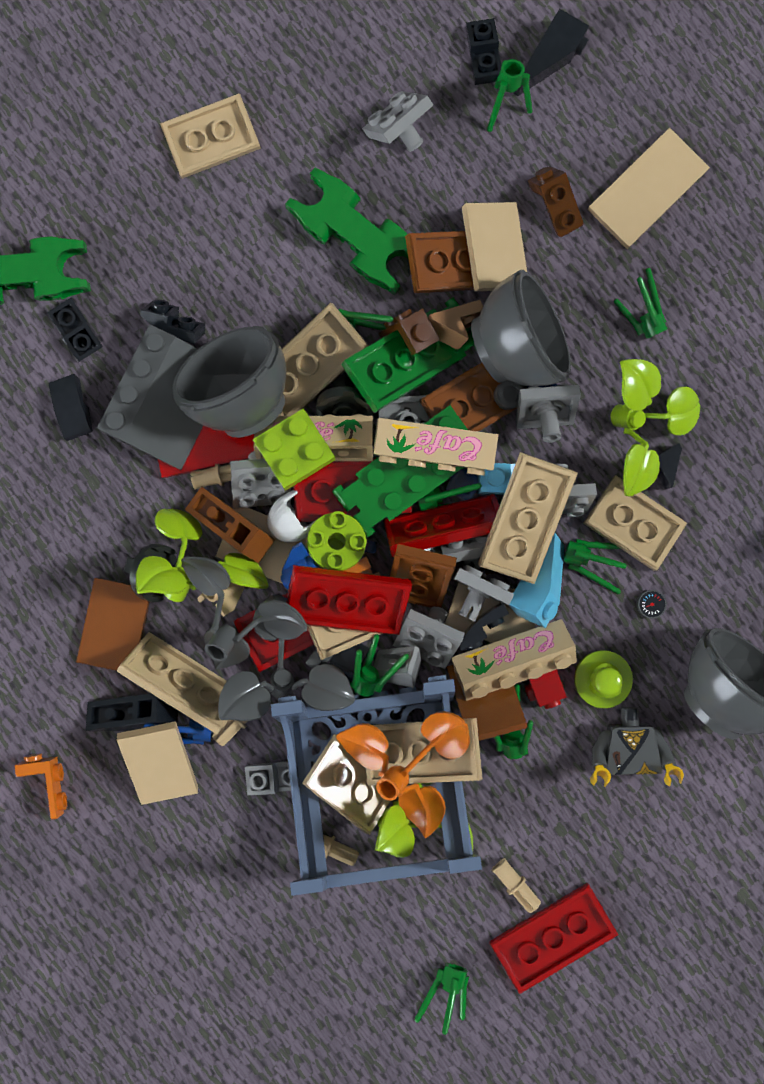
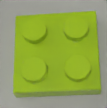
M304 408L253 439L256 447L285 491L336 460Z

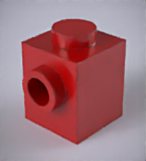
M557 669L545 673L539 678L528 679V684L524 685L529 701H535L537 706H544L545 709L560 705V700L567 697Z

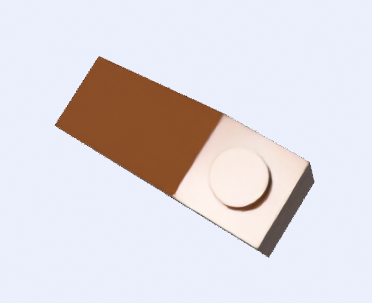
M202 486L185 508L187 512L240 553L257 563L261 561L275 541L273 537Z

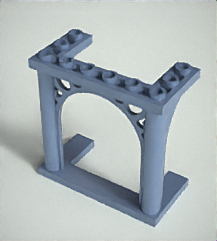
M446 675L428 678V683H423V691H417L416 687L399 689L400 694L388 695V691L374 692L371 698L359 699V695H354L355 701L352 705L334 711L315 710L306 706L302 700H296V696L278 698V703L271 704L272 717L282 724L286 740L301 875L300 879L290 882L291 896L323 892L333 887L442 872L453 874L482 870L480 856L473 855L462 781L435 782L436 789L442 795L446 806L445 815L441 822L446 853L445 859L329 875L319 797L302 784L312 769L311 762L317 761L333 734H338L362 723L371 725L407 723V717L414 709L423 710L424 720L435 712L446 711L452 713L450 702L453 701L455 695L454 679L447 680ZM402 708H405L401 719L392 720L390 718L392 711H394V714H397ZM382 711L378 717L376 712ZM367 713L372 715V719L368 722L363 718ZM358 714V720H356L352 715ZM328 718H333L335 721H341V718H343L346 724L342 728H336L334 723ZM322 722L330 728L331 736L328 740H320L313 734L312 727L315 723ZM309 741L320 746L321 750L318 754L312 755L314 747H309Z

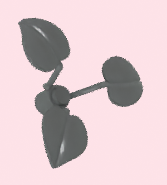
M182 558V566L192 584L207 596H213L216 593L218 595L213 625L204 635L205 652L213 659L216 669L230 667L247 659L250 654V647L242 638L259 623L264 622V627L270 634L285 640L295 639L308 630L301 614L289 604L279 600H266L260 603L258 611L261 616L254 619L238 635L236 630L229 625L219 627L225 596L223 590L227 589L231 583L228 572L221 564L208 558Z
M274 594L270 595L266 600H279L286 603L287 598ZM258 608L254 613L253 620L256 619L258 616H261V614L258 611ZM263 622L257 624L254 630L265 640L273 641L279 639L277 670L272 673L270 684L266 681L259 683L257 676L249 671L239 672L231 676L221 691L218 714L220 720L253 721L259 719L269 710L271 703L270 693L275 698L287 697L292 690H297L301 685H305L301 693L302 700L306 705L315 710L334 711L344 709L354 703L355 697L344 672L330 664L314 667L310 671L309 680L303 678L294 682L292 673L283 668L284 639L270 634L265 629Z

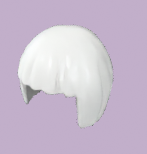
M295 490L279 497L268 513V529L273 536L283 542H298L307 538L309 530L314 523H300L296 518L295 510L290 503L291 498L298 493Z

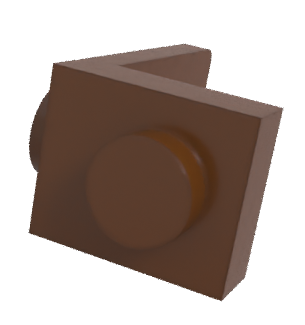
M550 166L538 170L535 173L536 176L529 179L528 183L533 192L543 197L557 236L563 237L583 226L584 223L566 172Z
M423 308L415 313H412L411 309L406 310L394 317L392 322H385L386 329L378 333L380 338H383L398 329L412 355L440 340Z

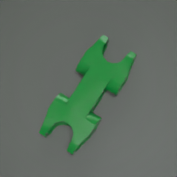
M315 167L310 172L314 183L324 192L321 201L315 205L307 206L295 199L289 198L285 203L286 209L299 221L304 230L321 244L325 245L332 235L342 243L346 241L351 245L350 249L357 254L349 263L350 266L370 283L396 295L400 290V285L387 271L386 266L388 261L394 257L404 256L408 258L405 239L407 233L389 219H385L377 228L354 209L361 199L352 188L342 180Z
M53 236L34 238L29 241L30 253L0 256V305L4 304L3 291L16 290L18 286H25V289L33 288L34 298L39 301L61 300L91 291L90 283L87 282V279L69 278L63 274L64 263L69 257L87 253V244L83 240Z

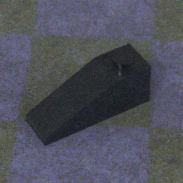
M559 8L525 66L524 73L530 74L529 88H532L569 64L575 54H582L589 41L585 37L589 25ZM521 85L520 88L513 92V94L519 96L522 93H524L523 85Z
M152 693L87 702L85 731H131L143 728L144 724L160 725L175 721L177 723L178 710Z

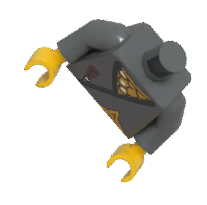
M621 707V724H607V730L600 733L592 747V768L595 770L590 777L592 785L596 784L597 776H601L604 779V787H606L611 780V775L662 774V769L666 770L664 776L666 785H671V778L669 777L671 774L676 775L679 783H682L684 773L682 769L676 766L669 745L661 733L654 729L652 725L639 723L638 707Z

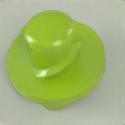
M341 511L328 513L318 518L312 524L307 536V548L311 558L317 565L329 570L344 571L355 566L362 558L367 544L366 535L360 523Z
M599 650L589 653L577 664L574 683L578 694L585 702L597 708H611L619 705L627 698L632 688L633 675L629 664L620 655L611 651Z

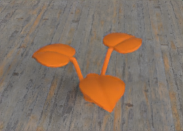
M446 711L435 712L429 715L422 723L421 733L430 743L406 768L392 766L388 769L389 756L385 754L388 749V740L382 731L374 725L362 723L339 732L336 735L337 740L359 764L371 770H379L382 767V770L379 772L381 778L376 784L378 794L389 801L395 800L398 797L399 806L404 810L406 817L421 831L424 838L429 837L439 827L444 818L445 801L438 790L432 786L420 788L417 783L408 785L409 772L433 747L441 756L448 759H456L463 756L470 744L468 725L460 716Z

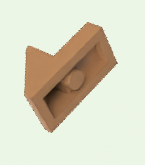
M480 300L430 314L428 319L437 333L439 341L455 349H460L469 339L465 329L471 327L472 320L480 316L483 305Z

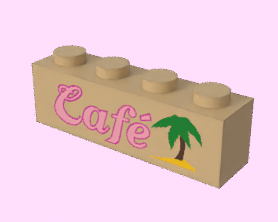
M332 414L309 416L334 454L335 461H373V416H364L362 414L352 416H335ZM278 416L266 428L255 433L254 438L290 416ZM254 443L256 459H263L262 454Z
M378 418L373 455L379 456L380 462L396 464L397 458L409 460V466L426 468L427 462L438 464V470L455 472L456 466L468 468L467 474L485 476V470H494L499 434Z
M562 619L549 623L546 628L540 626L451 657L456 677L466 701L482 698L488 693L502 688H510L516 683L528 679L539 678L543 674L556 669H565L577 662L575 644Z

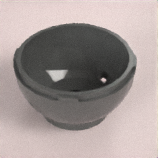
M519 270L504 279L493 289L484 303L480 316L472 320L471 331L475 347L486 370L499 383L509 380L520 385L535 387L563 382L569 378L571 359L562 326L540 284L528 272Z
M253 326L235 329L212 339L196 350L180 367L172 386L175 403L196 423L213 430L225 431L231 437H246L263 430L279 416L285 405L283 391L286 383L287 367L277 337L272 332L267 331L265 327Z
M723 628L708 630L697 641L690 657L688 685L684 689V697L691 710L706 726L717 734L734 740L742 735L764 733V653L743 637Z

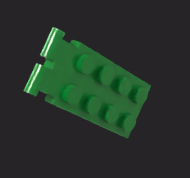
M453 297L445 303L447 308L443 310L460 305ZM432 309L426 313L427 317L430 314L436 313V310ZM471 327L465 329L469 339L460 349H455L441 341H437L412 355L397 329L345 359L341 365L372 411L376 413L460 362L467 356L465 351L473 346L475 349L476 347Z
M451 405L424 423L427 425L468 430ZM378 457L355 474L358 478L355 482L345 489L342 485H339L332 490V493L346 512L354 506L358 507L360 511L352 517L360 523L366 538H368L375 532L372 527L385 517L389 521L393 520L464 467L456 466L455 472L438 470V464L427 462L426 468L409 466V460L397 458V462L394 464L380 462Z

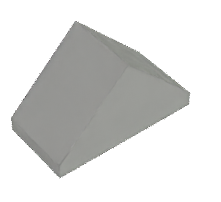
M416 646L379 650L374 667L378 670L380 679L406 653L409 655V658L387 682L414 688L422 663L420 649Z

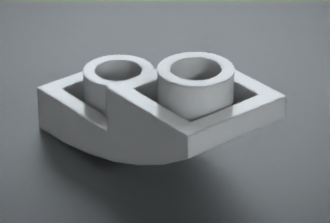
M288 761L245 766L247 796L291 791Z

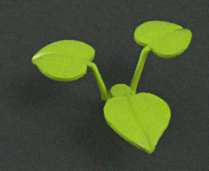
M641 359L620 361L622 369V396L625 404L616 405L610 416L611 423L615 427L624 428V434L630 435L640 443L631 446L624 462L623 487L624 495L628 497L650 487L657 479L660 468L657 452L648 450V442L633 430L642 427L646 418L668 419L667 429L669 433L681 436L694 428L700 414L697 394L693 389L685 386L677 387L669 395L666 405L668 413L643 412L642 410L646 406L652 404L651 398L655 397L661 389V375L654 364Z
M164 508L157 512L154 522L156 528L165 536L173 539L181 538L182 543L176 567H172L170 562L162 557H145L140 562L136 571L137 594L160 593L164 594L171 601L182 602L185 600L189 590H196V587L188 578L184 568L181 567V560L184 558L187 539L199 540L202 535V527L198 520L189 513L178 509ZM228 553L224 557V562L218 561L228 572L231 583L258 589L268 588L267 578L259 564L244 554Z
M417 783V784H419V786H420V788H421V787H422V784H424V785H430V784H432V783ZM397 800L393 802V806L385 809L377 822L379 832L375 850L404 858L411 855L414 849L415 838L412 828L417 827L406 817L404 810L399 806ZM469 825L471 845L473 851V836Z

